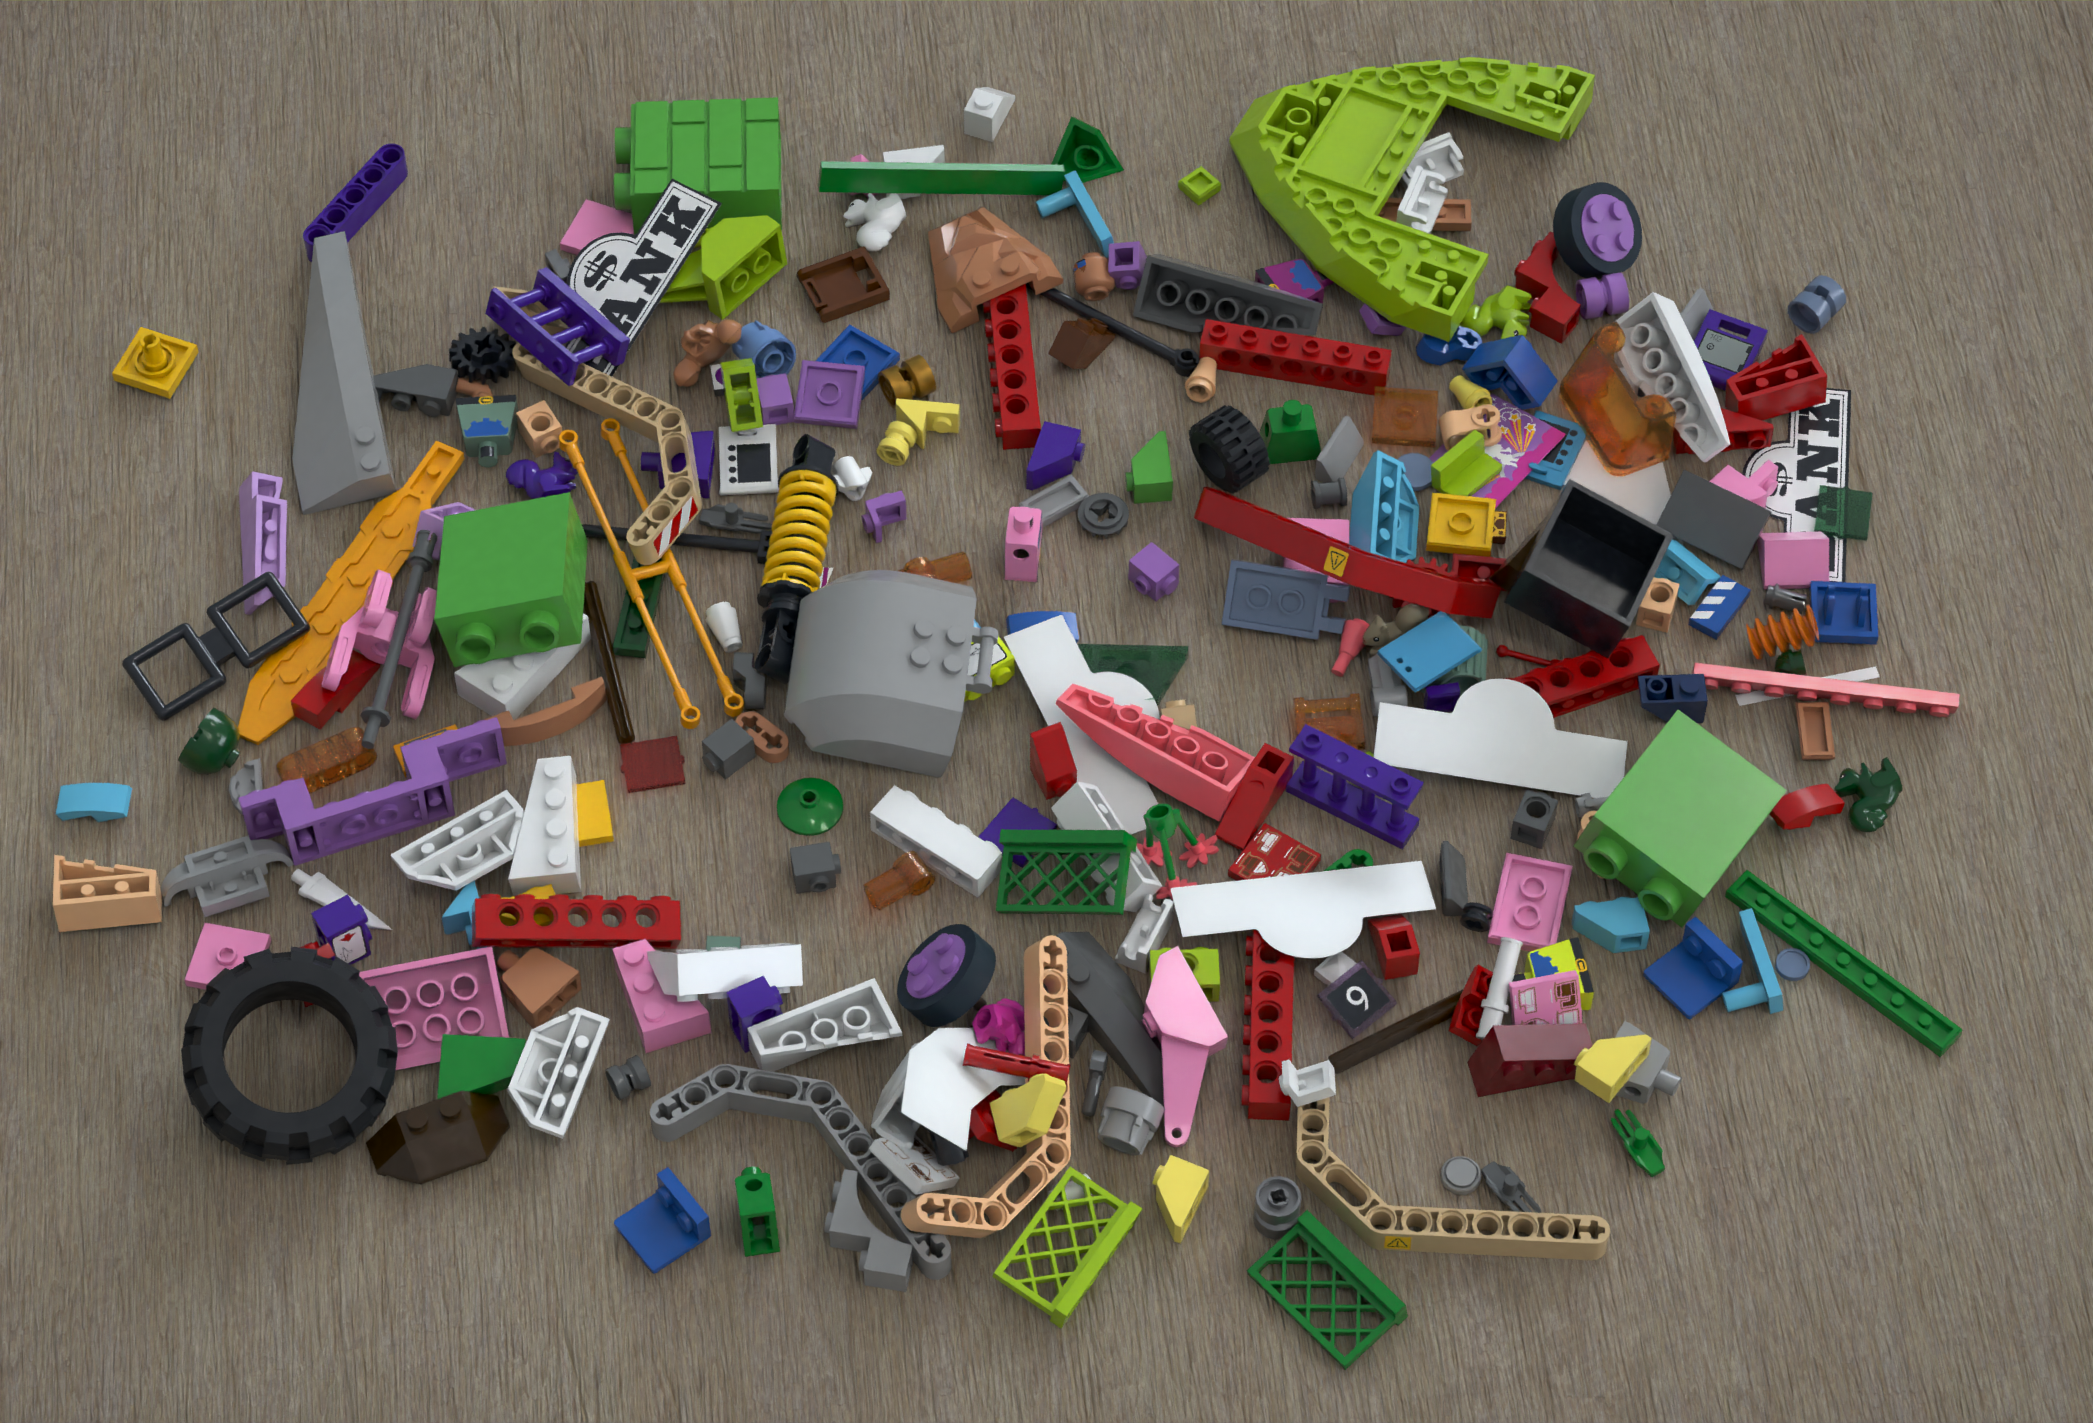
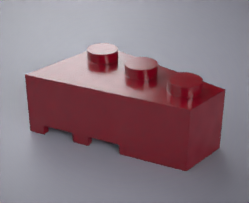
M1586 1023L1493 1025L1467 1063L1477 1096L1483 1097L1570 1079L1574 1080L1577 1068L1574 1062L1584 1048L1590 1049L1593 1045Z

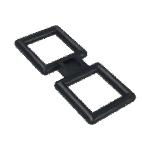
M272 572L263 573L209 606L206 613L215 627L200 637L197 636L190 624L182 623L123 660V668L160 720L165 721L224 685L227 678L219 666L236 656L244 668H252L310 631L309 623ZM267 587L294 626L249 653L223 616V613ZM183 638L210 678L165 705L138 665Z

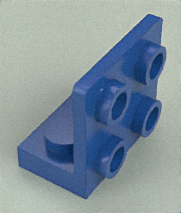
M1695 916L1686 923L1682 942L1646 968L1643 976L1687 1019H1692L1722 996L1723 992L1730 990L1739 983L1743 961Z
M669 1167L656 1174L658 1189L655 1194L614 1220L615 1228L653 1274L711 1237L709 1216Z

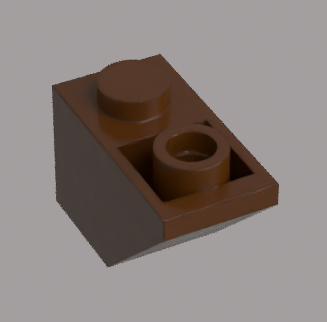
M1078 318L1077 321H1064L1048 354L1072 369H1086L1109 346L1116 335L1106 330L1108 326L1095 318L1090 320Z

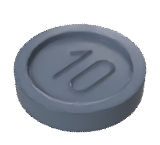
M1789 948L1778 954L1775 968L1782 978L1789 981H1798L1808 974L1810 960L1803 951Z

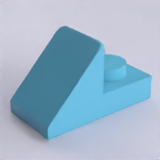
M475 880L464 886L442 916L445 934L466 931L469 946L472 945V905L475 898H479Z

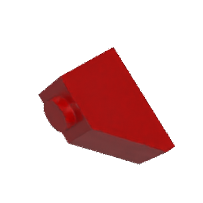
M1061 722L1030 733V770L1046 800L1056 796L1062 797L1077 782V769Z

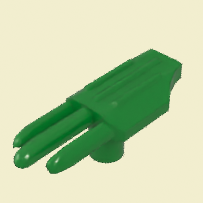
M1616 1109L1614 1111L1615 1116L1630 1138L1627 1137L1615 1118H1611L1612 1125L1624 1141V1147L1637 1166L1648 1173L1650 1177L1665 1171L1662 1160L1663 1150L1650 1131L1642 1127L1630 1110H1626V1115L1636 1128L1634 1131L1621 1111Z

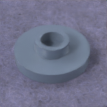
M1408 453L1397 459L1404 463L1406 469L1404 474L1411 483L1413 491L1426 489L1432 484L1431 465L1433 462L1427 456L1419 453Z

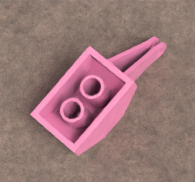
M1176 946L1159 955L1145 1002L1142 1023L1150 1037L1157 1036L1161 1044L1163 1104L1165 1109L1164 1138L1168 1145L1177 1148L1183 1146L1189 1138L1207 1057L1226 1048L1228 1036L1179 947ZM1178 1130L1182 1135L1179 1138H1174L1172 1132Z

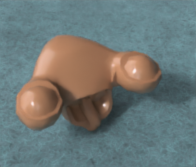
M725 319L720 323H713L707 320L703 324H697L685 331L684 336L681 338V346L687 354L678 363L673 372L677 385L680 387L693 386L697 382L702 368L717 361L726 353L731 344H735L740 340L742 333L741 324L730 319Z

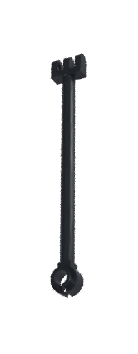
M1026 283V288L1032 290L1030 285ZM1055 288L1040 293V295L1088 320L1095 318L1102 321L1108 326L1107 329L1170 361V365L1174 366L1177 374L1189 377L1199 363V356L1194 350L1189 348L1174 350Z
M582 524L586 537L607 539L602 526ZM611 527L616 540L627 541L626 536L629 528ZM762 530L760 540L681 533L672 545L757 553L758 564H765L767 562L766 555L772 531Z

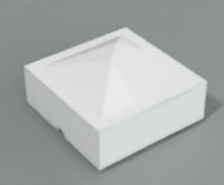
M1340 952L1328 956L1315 968L1314 976L1334 991L1362 967L1346 954Z

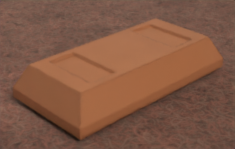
M1796 702L1801 759H1835L1829 702Z

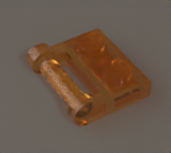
M1359 693L1349 694V697L1315 700H1304V697L1293 698L1297 736L1305 724L1353 748L1365 750L1366 742ZM1350 710V716L1306 719L1305 713Z

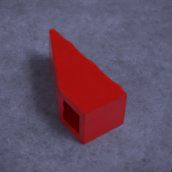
M1721 408L1730 445L1721 452L1738 449L1757 450L1771 447L1774 430L1773 424ZM1671 425L1676 454H1696L1681 438L1678 430Z
M1264 743L1249 765L1214 834L1218 839L1242 851L1245 849L1285 791L1286 784L1293 776L1294 757Z

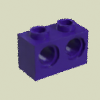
M764 976L726 992L730 1028L745 1053L750 1051L747 1028L783 1014L779 1005L783 1004L782 997L775 985L770 987Z

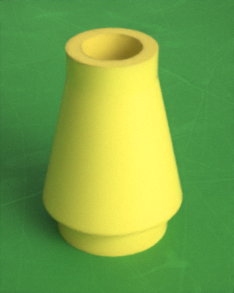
M1461 375L1456 376L1450 382L1449 389L1454 393L1463 409L1488 404L1492 405V398L1487 389L1467 380Z

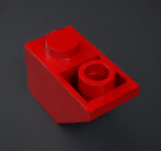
M1402 914L1369 919L1368 925L1384 980L1418 974L1420 951L1412 924Z

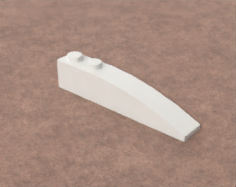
M1652 292L1608 326L1606 331L1630 380L1641 388L1646 394L1645 397L1652 404L1656 405L1663 413L1662 416L1678 430L1681 438L1703 462H1707L1730 445L1718 398L1698 349L1674 301Z

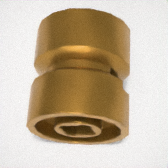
M919 354L902 361L901 367L893 365L878 373V381L882 393L893 409H896L897 398L913 400V396L922 398L936 390V382L932 370L926 360Z

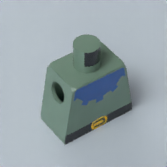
M516 395L456 398L458 418L467 456L478 457V463L482 467H494L498 463L499 455H509L513 450L518 426L516 412L519 411Z

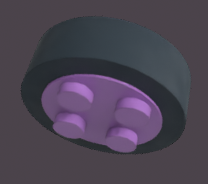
M1605 182L1589 184L1568 192L1556 207L1553 219L1555 244L1563 261L1576 274L1584 278L1596 277L1601 279L1603 275L1624 272L1636 261L1642 244L1641 222L1634 204L1621 189Z
M953 924L936 931L918 946L901 972L897 985V996L900 1004L924 1025L929 1027L947 1025L963 1016L972 1007L979 1011L983 1006L987 1005V1001L981 996L987 989L995 970L996 956L994 949L975 931L964 924Z

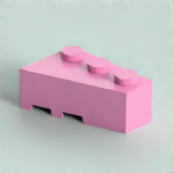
M646 939L612 949L615 970L645 1053L711 1033L709 1012L699 1000L679 1002L676 995L663 993L647 956V951L655 950Z

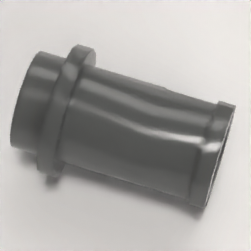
M1776 583L1775 586L1768 585L1764 604L1769 605V609H1772L1774 606L1792 612L1794 608H1797L1800 614H1802L1807 595L1779 588V584Z

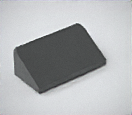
M1443 841L1439 856L1442 912L1444 916H1462L1464 914V905L1468 903L1465 858L1448 841Z

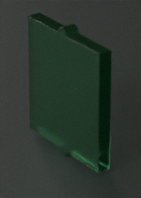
M1820 485L1814 532L1821 531L1825 535L1836 536L1839 540L1850 538L1867 541L1873 493L1852 490L1848 486L1838 488Z

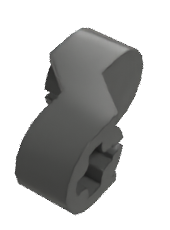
M734 652L733 680L734 684L745 692V709H765L766 680L762 674L754 669V653Z

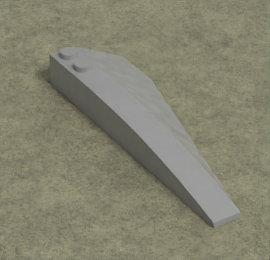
M345 231L314 238L292 455L303 515L390 495L397 491Z

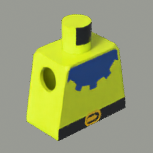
M1578 937L1529 952L1526 956L1525 972L1514 974L1512 982L1576 970L1579 975L1581 1010H1590L1592 1006L1594 990Z

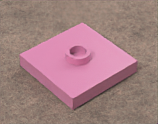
M204 923L185 977L186 986L206 990V985L224 968L231 970L244 962V956L269 949L271 943L270 934Z

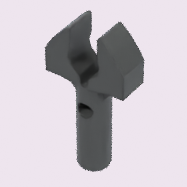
M1093 1051L1089 1066V1079L1081 1111L1085 1116L1091 1117L1095 1115L1100 1087L1106 1074L1108 1052Z

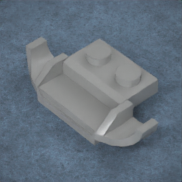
M248 835L184 856L185 861L173 868L162 882L160 889L164 907L171 905L172 897L176 893L187 889L190 899L198 898L204 917L222 913L270 896L263 875L268 874L266 863L282 861L288 867L293 866L294 863L289 851L282 844L267 839L250 840Z

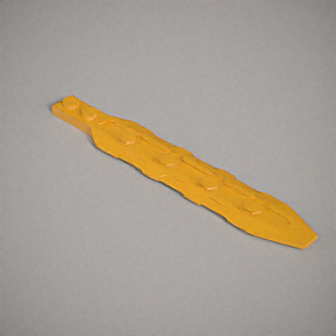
M435 441L404 487L375 504L360 525V532L343 556L337 558L326 574V580L312 600L300 610L310 625V631L266 658L250 681L238 725L241 738L259 745L296 717L293 714L291 700L307 682L327 666L333 640L336 638L341 626L364 606L368 587L377 569L390 573L393 580L402 568L409 553L413 552L414 549L412 546L420 512L432 508L437 498L465 460L464 452Z

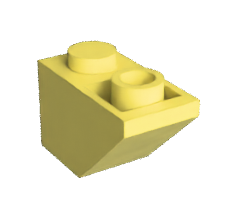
M1037 1074L1031 1077L1028 1083L1018 1088L1009 1089L1002 1093V1097L992 1101L990 1107L999 1141L1016 1147H1022L1047 1134L1065 1092V1081L1048 1074Z

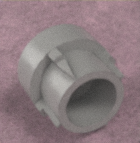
M1113 1086L1109 1089L1101 1109L1100 1116H1102L1097 1131L1099 1133L1098 1139L1106 1146L1129 1155H1142L1148 1141L1152 1140L1154 1133L1157 1131L1165 1109L1159 1102L1143 1093L1125 1087Z

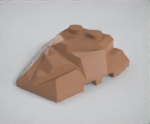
M984 207L928 231L938 310L951 333L980 321L977 305L1023 284L1028 283L1035 295H1038L1064 283L1062 276L1048 255Z

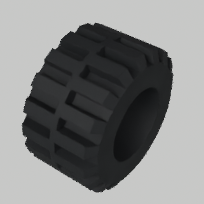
M1224 405L1194 424L1191 430H1189V441L1197 463L1205 475L1221 490L1230 494L1237 493L1268 472L1270 461L1265 443L1256 427L1238 409Z

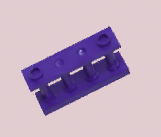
M545 267L537 271L533 290L509 299L497 288L491 289L485 314L568 386L574 384L578 365L602 355L614 367L624 363L630 338L549 268ZM539 301L549 310L529 317L520 308ZM560 319L569 328L550 335L541 326ZM581 337L590 346L571 353L562 344Z
M1305 724L1289 748V752L1303 758L1304 761H1302L1286 784V792L1403 850L1419 826L1420 819L1405 812V810H1408L1422 789L1424 782ZM1317 766H1319V767H1321V768H1323V769H1325V770H1327V771L1333 773V775H1331V774H1329V773H1327V772H1325V771H1323V770L1317 768ZM1346 780L1363 788V790L1347 783ZM1377 795V796H1379V797H1381V798H1383V799H1385V800L1391 802L1392 805L1389 804V803H1387V802H1385V801H1383V800H1381V799H1379V798H1377V797H1375V796Z

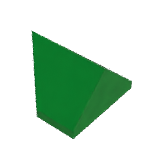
M1071 117L1051 164L1064 165V175L1076 171L1082 183L1124 171L1101 131L1076 117Z

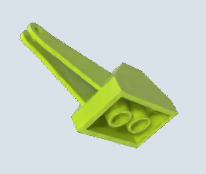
M767 215L722 219L714 227L709 228L705 235L701 237V249L690 253L659 303L707 300L709 311L723 320L787 265L781 225Z

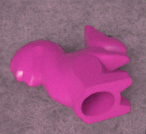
M1006 998L997 1001V1004L983 1006L977 1012L972 1022L978 1043L983 1044L988 1040H994L998 1051L1006 1052L1007 1049L1009 1053L1025 1056V1032H1023L1025 1030L1024 1007L1017 1001Z

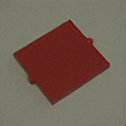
M677 736L620 745L623 762L620 769L621 773L625 774L628 793L685 784L682 766L685 763L683 755H680Z

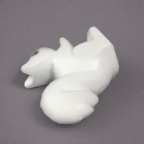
M869 193L867 203L860 199L854 200L843 216L848 219L845 223L846 227L865 223L860 227L856 236V241L860 247L864 246L867 251H879L889 244V240L892 238L891 233L906 219V212L902 200L897 193H886V198L879 201L872 193Z

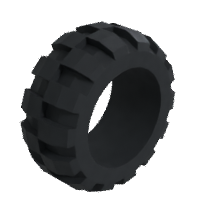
M291 947V952L271 953L270 949L244 956L243 963L231 970L224 968L206 985V992L198 1003L193 1004L184 1027L185 1034L183 1048L181 1049L183 1076L191 1105H194L203 1119V1124L221 1142L226 1140L240 1149V1154L265 1162L266 1158L285 1160L286 1165L313 1162L314 1157L329 1152L335 1155L355 1143L356 1137L368 1126H373L386 1106L392 1085H394L398 1049L396 1029L392 1026L389 1018L388 1006L376 987H370L359 976L360 971L339 957L333 961L319 956L316 949ZM281 1000L305 1001L327 1010L345 1027L354 1046L356 1062L346 1084L329 1101L306 1111L277 1112L253 1103L235 1087L224 1065L225 1047L238 1023L260 1006Z

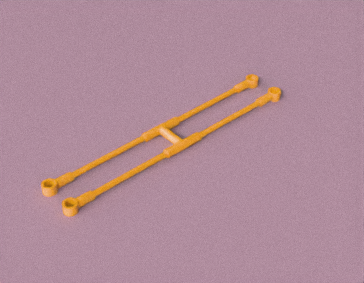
M605 419L601 424V436L609 441L615 456L620 459L636 498L644 512L649 505L626 456L627 450L620 437V423L616 419ZM573 430L562 431L559 434V448L567 453L573 468L577 469L614 553L613 559L632 602L637 605L674 689L673 695L681 711V725L686 729L698 727L700 724V710L692 706L686 690L679 683L643 601L644 595L637 582L664 573H668L675 590L679 591L717 676L716 682L724 698V712L732 717L739 716L743 712L744 699L741 695L735 693L729 677L724 674L686 590L687 584L671 548L669 547L661 557L662 561L634 569L631 568L625 552L621 551L584 468L585 462L578 448L577 433ZM735 703V704H738V706L733 707V706H730L729 704ZM687 716H694L695 718H694V719H688V718H686V717H687Z

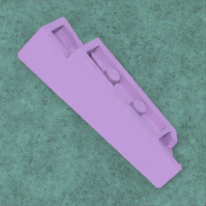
M252 471L239 488L243 586L269 571L276 576L283 588L285 587L287 500L279 499L283 482L282 477ZM267 587L244 600L245 614L251 615L257 608L273 597Z

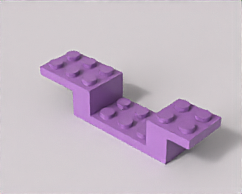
M495 717L489 720H479L473 725L457 730H447L441 735L425 740H415L409 745L402 746L401 752L407 777L406 781L393 782L387 787L371 792H361L355 797L339 802H329L317 809H314L304 778L287 780L271 788L252 791L238 798L247 834L250 840L269 839L284 834L294 866L454 816L455 811L449 782L507 764L498 719Z

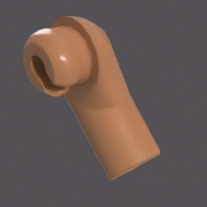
M463 377L458 379L456 392L471 397L493 396L487 384L482 385L478 381L470 383L469 379Z

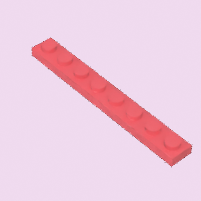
M1695 663L1692 674H1704L1706 689L1709 690L1718 689V686L1731 687V691L1744 694L1751 693V690L1764 691V695L1769 697H1784L1785 693L1797 695V699L1802 701H1816L1818 697L1830 699V703L1836 705H1849L1850 701L1863 703V707L1869 709H1882L1883 705L1896 707V711L1903 713H1915L1916 709L1927 710L1930 715L1936 717H1948L1949 713L1954 714L1959 707L1960 694L1703 663Z

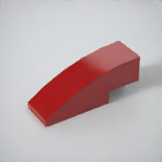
M352 650L347 672L342 675L339 686L335 691L322 687L326 670L325 666L291 700L294 716L321 730L336 711L341 714L378 671L380 664Z

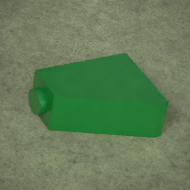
M443 1034L437 1099L459 1091L491 1095L508 1089L525 1047L526 1039Z

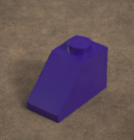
M1044 421L1026 470V489L1033 491L1073 472L1076 461H1082L1085 451V443H1081V429Z

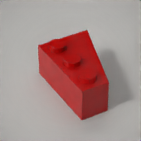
M1803 334L1794 339V343L1783 350L1778 348L1773 351L1772 357L1760 364L1755 362L1727 379L1725 407L1727 410L1762 421L1826 402L1827 375Z

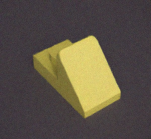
M897 398L896 420L904 422L915 429L918 435L915 443L921 449H924L927 430L939 433H959L960 404Z

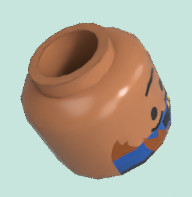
M1097 252L1084 254L1082 259L1077 261L1073 267L1075 289L1079 295L1084 296L1089 301L1105 299L1115 287V280L1108 272L1109 259Z

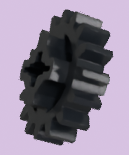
M482 327L481 332H476L473 328H470L469 335L459 333L458 340H452L451 348L449 349L451 369L458 370L459 378L466 375L469 376L470 383L474 382L475 379H480L482 385H485L487 379L498 383L499 376L507 379L509 371L516 370V361L512 354L516 342L509 341V334L507 333L499 336L498 329L496 328L492 332H487L486 327Z

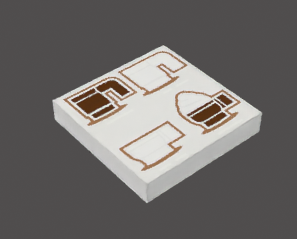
M916 1135L910 1149L900 1147L886 1138L875 1139L869 1148L915 1195L952 1188L960 1179L947 1165H939L936 1154Z

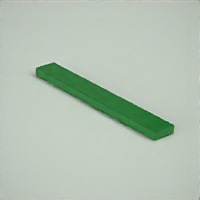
M821 161L818 191L836 193L1051 195L1062 190L1065 170L1064 165Z
M1746 870L1726 890L1725 897L1742 910L1752 908L1755 918L1759 923L1791 947L1803 951L1810 961L1939 1057L1961 1036L1962 1028L1750 871Z

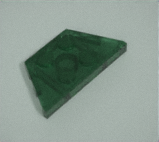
M1077 644L1092 673L1115 672L1137 680L1153 696V698L1144 700H1155L1157 706L1188 658V646Z

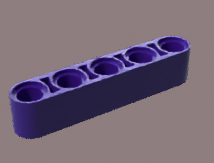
M389 143L379 148L305 229L303 239L310 262H312L314 238L345 231L348 243L406 179L408 169L405 151L400 145Z

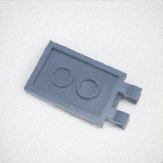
M1232 559L1222 625L1317 640L1319 639L1320 630L1342 634L1346 618L1327 616L1330 599L1347 602L1351 586L1327 584L1328 575L1323 573Z

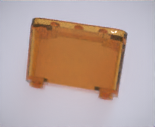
M1617 321L1596 330L1561 381L1559 397L1575 423H1578L1582 428L1587 442L1604 469L1614 476H1626L1669 459L1677 413L1669 401L1660 395L1652 394L1642 398L1637 397L1614 361L1615 353L1623 349L1626 339Z

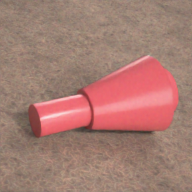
M1354 618L1344 622L1339 656L1331 670L1336 676L1343 677L1350 661L1366 646L1363 643V635L1370 626L1366 621Z

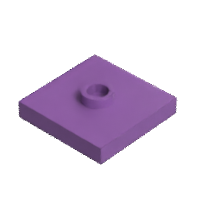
M802 360L794 422L857 429L866 371L865 366Z

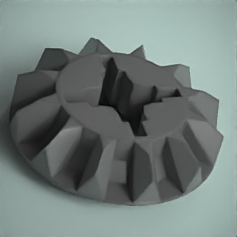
M1109 493L1093 494L1083 500L1078 508V521L1081 523L1082 530H1088L1093 537L1098 534L1104 535L1107 539L1110 534L1115 533L1119 535L1121 529L1127 527L1129 518L1128 507L1116 495ZM1108 509L1109 517L1098 522V516H1102Z

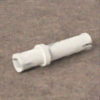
M1501 937V944L1487 998L1483 999L1481 1004L1484 1010L1476 1038L1483 1040L1493 1025H1501L1504 1013H1508L1509 1006L1506 1003L1509 996V983L1514 978L1520 949L1523 945L1521 941Z

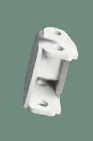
M908 1051L881 1092L873 1114L871 1127L876 1129L879 1135L894 1144L910 1149L914 1143L915 1132L921 1124L901 1113L909 1057Z

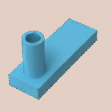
M1072 171L1064 175L1067 188L1036 201V207L1041 217L1045 218L1075 204L1102 254L1108 258L1109 244H1114L1113 237L1076 171Z
M1752 908L1740 911V929L1759 983L1723 992L1722 998L1726 1011L1731 1012L1764 1002L1767 1003L1770 1014L1783 1011L1782 992Z

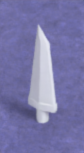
M297 869L292 874L291 880L302 886L298 894L320 905L326 906L347 895V893L320 872L310 876ZM349 896L354 905L360 904ZM362 906L368 917V922L365 923L368 928L392 930L377 916Z

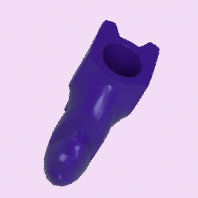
M554 452L553 467L540 470L536 462L522 459L508 467L506 478L509 485H513L518 489L524 488L526 494L531 499L571 492V490L576 488V483L569 481L575 479L578 472L577 469L573 468L570 460L562 457L559 452Z

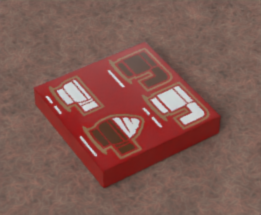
M1264 823L1228 869V876L1239 881L1312 873L1321 861V854Z

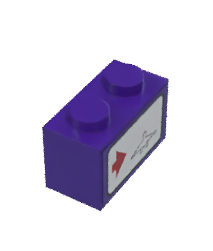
M348 894L311 913L319 945L329 943L335 954L329 958L330 960L334 961L339 957L352 965L371 955L369 941L373 938L365 924L368 922V917L360 904L354 905Z

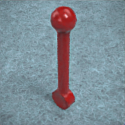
M1499 645L1496 649V654L1499 657L1510 656L1547 667L1560 661L1558 659L1550 661L1509 650L1505 645Z

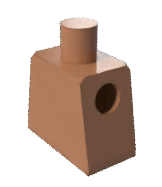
M537 947L531 948L521 958L511 950H507L497 961V966L505 972L500 978L505 997L533 1029L548 1021L582 989L578 970Z

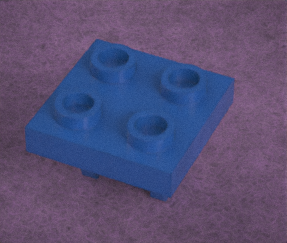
M1810 582L1809 602L1819 632V640L1815 636V642L1877 645L1876 584Z

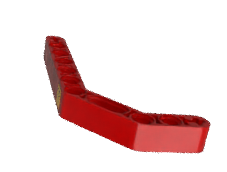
M1203 487L1194 518L1344 583L1449 614L1492 619L1502 588L1486 580L1441 574L1364 551L1211 487Z

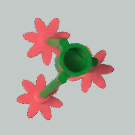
M1157 804L1149 808L1146 814L1143 815L1146 825V837L1144 838L1143 845L1137 843V848L1148 865L1152 861L1156 866L1162 867V858H1164L1168 878L1165 883L1166 887H1161L1156 892V898L1164 899L1170 897L1173 900L1170 888L1197 885V882L1188 883L1187 879L1180 880L1175 875L1171 858L1172 852L1169 849L1167 839L1175 834L1177 825L1189 841L1184 844L1189 851L1179 857L1181 861L1188 860V868L1194 867L1198 861L1204 865L1207 864V855L1217 853L1219 848L1213 846L1217 841L1216 835L1206 840L1205 835L1201 833L1198 838H1195L1183 821L1179 809L1172 810V807L1168 804ZM1153 835L1160 839V841H1153Z

